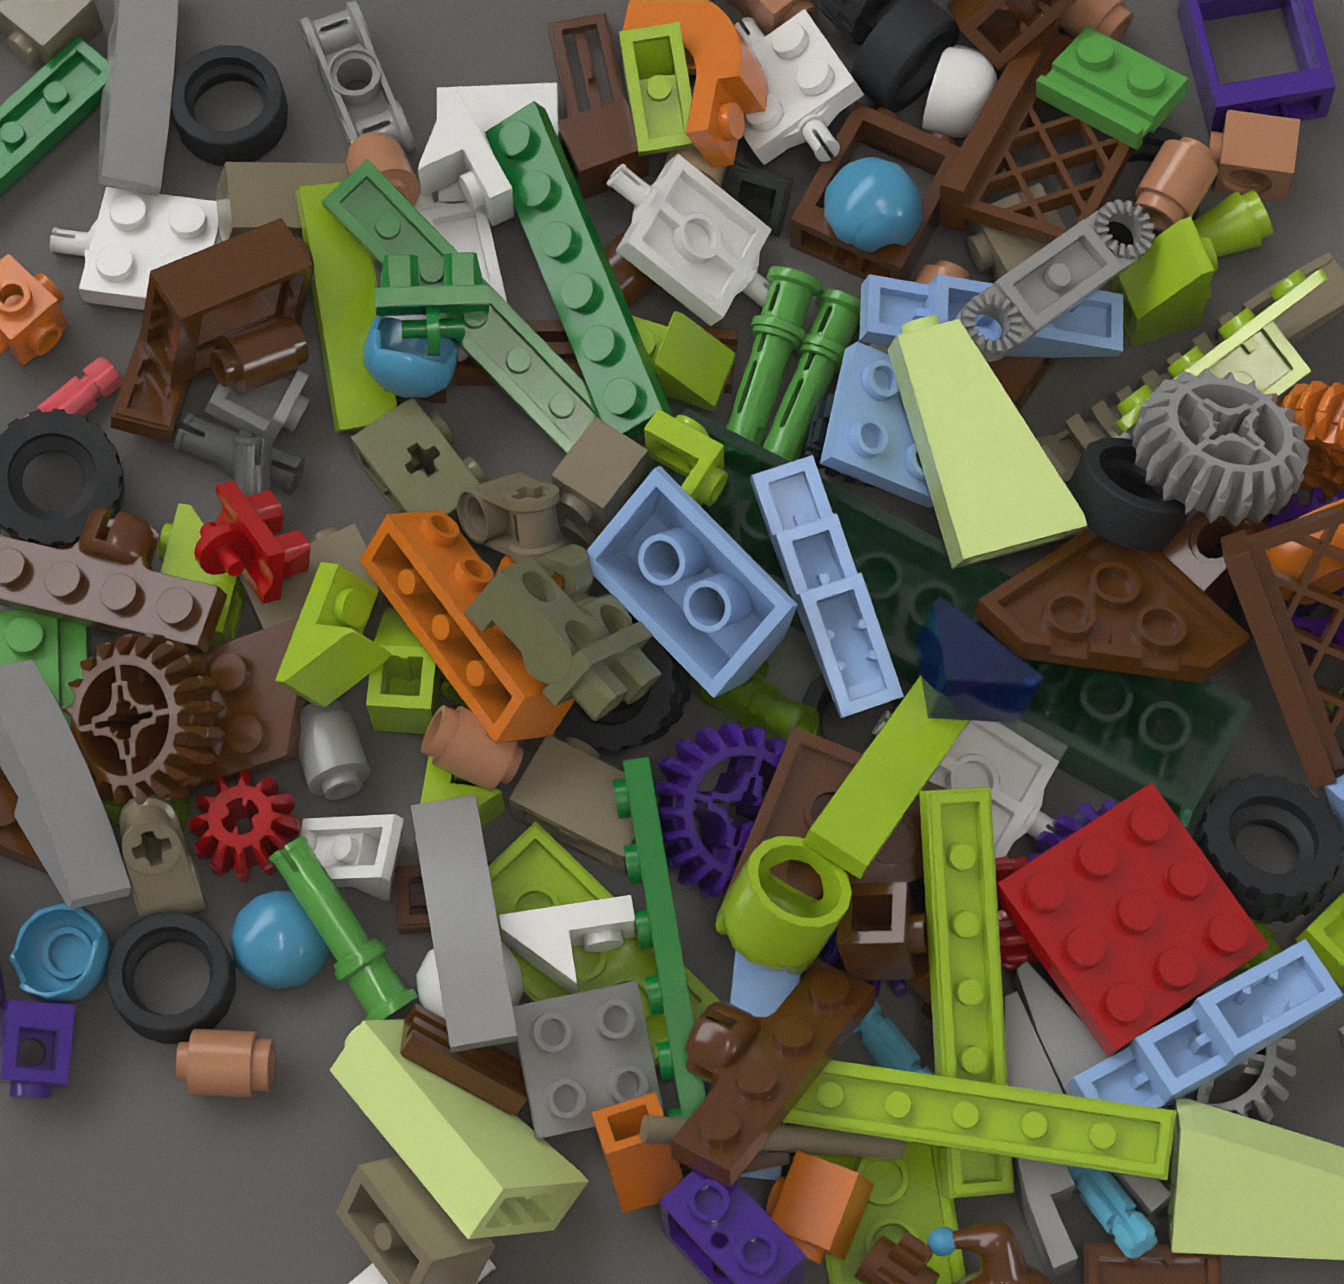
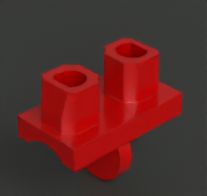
M234 480L217 484L215 494L221 501V512L215 522L205 523L201 527V538L196 543L194 550L195 560L208 574L218 575L226 572L230 576L242 574L263 604L281 599L283 578L308 571L310 543L300 529L276 536L273 535V533L282 531L283 512L280 502L271 490L245 497Z

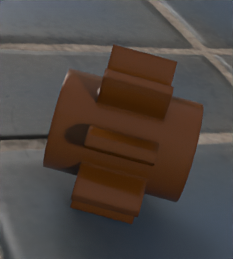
M906 1231L898 1245L882 1235L861 1263L854 1278L863 1284H936L940 1274L927 1265L933 1256L929 1246Z

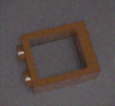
M856 102L835 139L840 145L839 153L834 157L831 151H828L827 154L831 160L822 162L791 217L790 247L863 280L870 274L908 281L940 223V183L959 152L960 147H958L954 140L942 133H926L904 123L898 115L890 110L879 107L872 109ZM859 143H863L935 175L923 197V221L912 240L904 246L896 243L888 244L878 248L874 253L860 250L853 245L839 240L824 217L823 208L826 188L837 173L849 163Z
M279 218L150 271L139 341L170 388L213 370L210 354L215 351V340L219 335L272 315L279 319L290 316L300 326L303 309L306 305L310 277L314 269V261L308 245L302 238H295L283 219Z

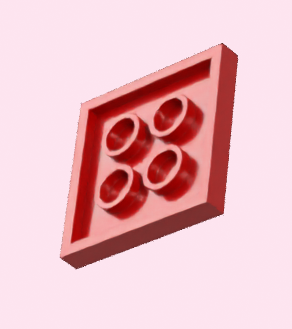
M1152 782L996 884L997 901L1107 1057L1269 947L1267 941Z

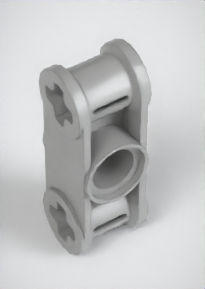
M356 0L346 2L345 10L314 21H311L308 17L299 19L298 22L305 45L316 70H319L334 105L348 149L359 136L370 132H379L396 140L406 154L415 152V143L408 122L399 102L394 99ZM356 80H363L369 83L361 90L353 91L344 88L347 84Z

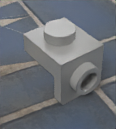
M297 369L291 381L282 378L244 394H237L230 386L224 387L218 383L204 411L239 430L243 428L253 432L256 437L275 439L282 427L293 432L304 413L310 399L301 395L300 392L309 375Z

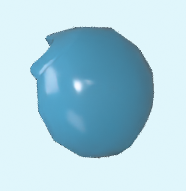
M878 157L862 158L845 165L827 186L824 198V217L839 240L853 245L860 250L874 253L882 246L894 243L904 246L912 240L923 221V197L915 183L900 165Z
M381 316L375 318L372 322L363 347V361L370 376L384 390L402 398H428L449 385L455 372L459 348L456 342L451 339L440 338V356H428L427 338L402 339L401 319Z
M274 890L256 896L238 912L229 937L233 962L237 970L266 989L280 990L303 986L323 969L330 952L323 938L291 891Z
M61 903L37 910L20 927L14 951L9 957L21 982L19 988L29 995L59 1004L87 997L103 983L106 976V964L111 954L110 939L100 920L84 907L69 909L66 903Z

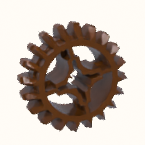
M147 633L145 636L126 634L123 637H117L116 643L107 642L104 645H97V658L90 657L87 660L80 661L84 679L77 678L67 683L75 694L74 702L60 709L71 716L70 730L87 763L98 794L104 800L115 801L116 805H121L122 807L133 798L138 805L144 804L146 799L152 794L158 795L166 801H179L184 797H189V786H197L199 783L207 781L202 764H211L220 760L211 748L213 739L216 740L226 735L220 728L215 727V715H218L227 707L219 702L212 701L211 695L221 682L214 680L212 677L204 676L208 661L201 659L199 656L191 655L190 646L180 641H170L160 634Z

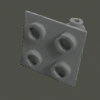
M637 981L512 1006L518 1041L516 1042L536 1139L595 1127L591 1112L652 1092H656L661 1109L664 1112Z

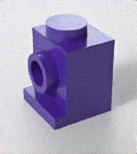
M8 999L1 1004L0 1083L10 1084V1097L45 1100L50 1098V1087L63 1088L68 1085L76 1005ZM33 1040L41 1045L43 1057L38 1064L30 1065L22 1060L20 1047L24 1041Z

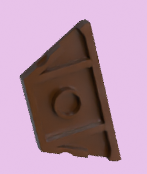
M299 617L209 648L207 654L199 652L192 654L208 661L204 676L212 677L214 680L221 682L211 695L212 701L219 702L227 708L218 715H215V727L220 728L226 735L216 740L213 739L211 748L220 760L211 764H202L207 781L199 783L197 786H189V794L214 786L216 776L223 777L226 781L237 778L242 769L252 773L297 757L301 733L299 714L302 706L306 703V699L279 684L275 679Z

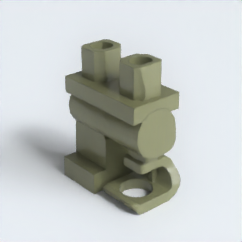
M575 544L566 545L540 557L534 558L532 556L500 569L465 613L481 631L496 625L522 652L524 665L529 673L538 681L548 684L542 692L554 706L574 698L591 719L596 721L606 716L623 699L627 704L640 699L661 677L662 673L641 651L643 646L653 636L641 621L633 624L629 613L615 596L606 594L595 598L589 597L586 593L593 582V574L588 552L585 548ZM557 573L563 577L561 588L553 580Z

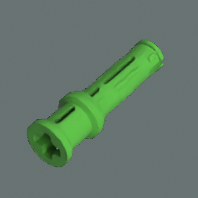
M772 266L769 268L767 280L771 283L761 315L754 316L751 322L752 335L755 337L752 352L733 404L734 407L729 422L720 441L724 447H727V450L747 457H757L760 452L764 438L763 435L783 380L782 377L792 350L799 348L800 341H803L806 334L802 326L811 298L818 296L822 288V283L818 279L788 267Z
M823 289L815 299V304L818 308L808 334H805L803 341H800L799 348L796 349V355L799 358L797 368L777 411L768 437L757 456V459L761 460L760 463L769 469L799 460L809 435L815 405H817L819 399L824 398L834 374L840 373L845 348L849 347L857 325H860L861 301L848 293L835 289Z
M302 835L284 846L285 849H280L272 854L269 859L275 864L337 960V963L333 965L335 969L333 974L338 981H346L367 1013L364 1020H384L416 999L418 994L414 988H405L385 957L388 951L383 941L379 942L377 937L370 940L309 846L308 839L305 835Z

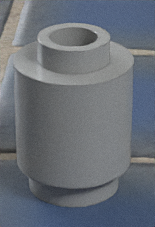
M334 700L326 707L316 706L311 703L301 708L299 714L301 733L297 755L309 791L316 795H324L328 800H340L354 795L361 789V783L368 778L371 770L352 714L344 711L342 703Z

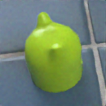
M777 836L763 841L749 856L716 916V930L721 935H728L733 948L751 963L773 971L787 970L788 974L795 976L807 970L824 948L849 908L852 891L845 870L803 844V838ZM790 859L808 863L821 876L823 898L817 900L791 887L770 873V868Z

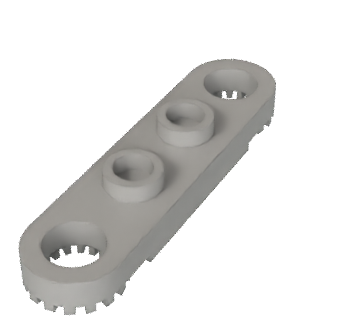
M1116 199L1114 202H1108L1088 218L1080 221L999 278L990 287L974 296L958 313L956 319H960L986 362L1002 359L1135 264L1151 247L1155 234L1152 233L1154 224L1149 222V214L1146 213L1144 215L1141 212L1143 208L1140 205L1133 206V202L1129 200L1122 202V200ZM1115 221L1124 224L1133 235V246L1128 245L1125 247V244L1118 246L1117 240L1111 241L1113 236L1107 234L1109 232V227H1106L1108 223ZM976 315H988L995 319L1001 327L1002 339H996L992 342L991 338L984 340L985 336L983 334L979 336V329H974L976 321L973 320Z

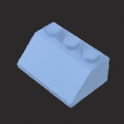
M661 466L653 469L587 549L593 576L619 600L638 622L641 621L653 637L713 698L746 683L785 638L798 605Z

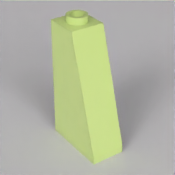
M932 315L903 324L901 326L902 334L895 337L887 350L952 569L1074 537L1087 526L1083 511L960 319L940 324L938 316Z
M405 1019L363 1020L360 1025L349 1033L344 1043L345 1048L330 1069L331 1073L467 1239L555 1230L589 1182L575 1166L543 1138L536 1139L535 1131L517 1115L505 1113L401 1056L400 1050Z
M1175 1099L1176 1117L1169 1178V1192L1172 1195L1167 1205L1166 1218L1172 1253L1344 1260V1147L1194 1100Z

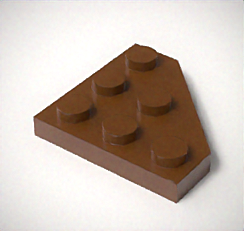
M1089 528L980 598L974 616L1018 658L1195 683H1203L1245 654L1252 639L1250 634L1159 551L1136 550L1120 546L1095 534Z
M793 727L722 904L749 856L763 841L777 836H793L805 839L811 826L863 754L798 727ZM929 781L922 791L947 788ZM919 796L862 878L859 879L845 870L849 883L907 882L909 884L924 878ZM790 859L770 868V873L791 887L817 900L823 898L821 876L808 863Z

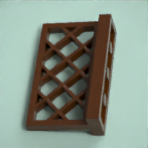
M1056 18L1018 52L1006 66L940 183L941 225L963 232L969 220L1048 245L1068 231V229L1047 223L1043 213L1072 205L1078 216L1076 225L1106 204L1134 148L1115 138L1099 142L1090 125L1071 115L1041 124L1035 112L1038 107L1049 104L1036 97V80L1041 75L1046 76L1052 70V63L1075 39L1059 34V19ZM1078 130L1086 146L1058 155L1050 139ZM1038 143L1046 159L1017 167L1011 156L1013 151ZM1095 161L1102 173L1101 177L1075 186L1067 169ZM1055 174L1063 190L1034 199L1026 182ZM1010 187H1015L1023 202L1004 209L985 203L989 194Z
M1344 502L1250 536L1247 535L1246 529L1220 538L1225 565L1312 790L1337 782L1335 773L1344 770V749H1341L1335 734L1344 716V690L1342 694L1317 684L1314 678V673L1325 653L1344 661V647L1331 642L1344 618V592L1339 597L1309 584L1324 555L1344 563V549L1330 544L1339 525L1344 523ZM1324 530L1320 539L1311 536L1313 533ZM1293 541L1312 549L1313 552L1302 574L1297 579L1273 569L1266 550ZM1280 585L1293 590L1287 603ZM1303 595L1335 608L1320 637L1296 627L1293 623L1292 616ZM1301 643L1314 648L1308 660ZM1323 700L1336 705L1330 717Z

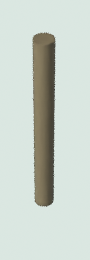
M644 1115L640 1125L642 1143L671 1145V1140L689 1118ZM780 1124L760 1151L796 1153L799 1150L807 1154L902 1159L905 1152V1141L808 1126Z

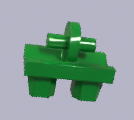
M477 253L443 254L444 286H419L418 255H385L381 273V287L374 288L376 316L426 315L424 320H401L402 339L427 338L428 356H440V338L465 337L464 318L439 319V315L489 313V284H482V273Z

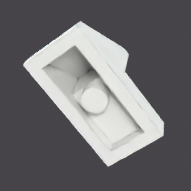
M458 90L448 94L418 166L421 195H429L459 181L464 196L471 208L475 210L482 207L493 227L514 217L512 187Z
M396 814L303 819L299 837L302 835L306 836L309 846L336 887H354L383 901H390L396 875V866L398 865L402 847L404 818Z
M631 895L499 915L503 943L571 994L578 993L572 946L584 945L585 951L603 952L623 946L624 938L635 937V917Z

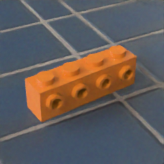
M444 510L386 514L359 561L495 743L552 736L575 699L571 698L554 706L542 692L548 684L538 681L529 673L524 665L522 652L497 625L481 631L465 613L468 607L494 578L491 567L481 560L461 534L457 523Z

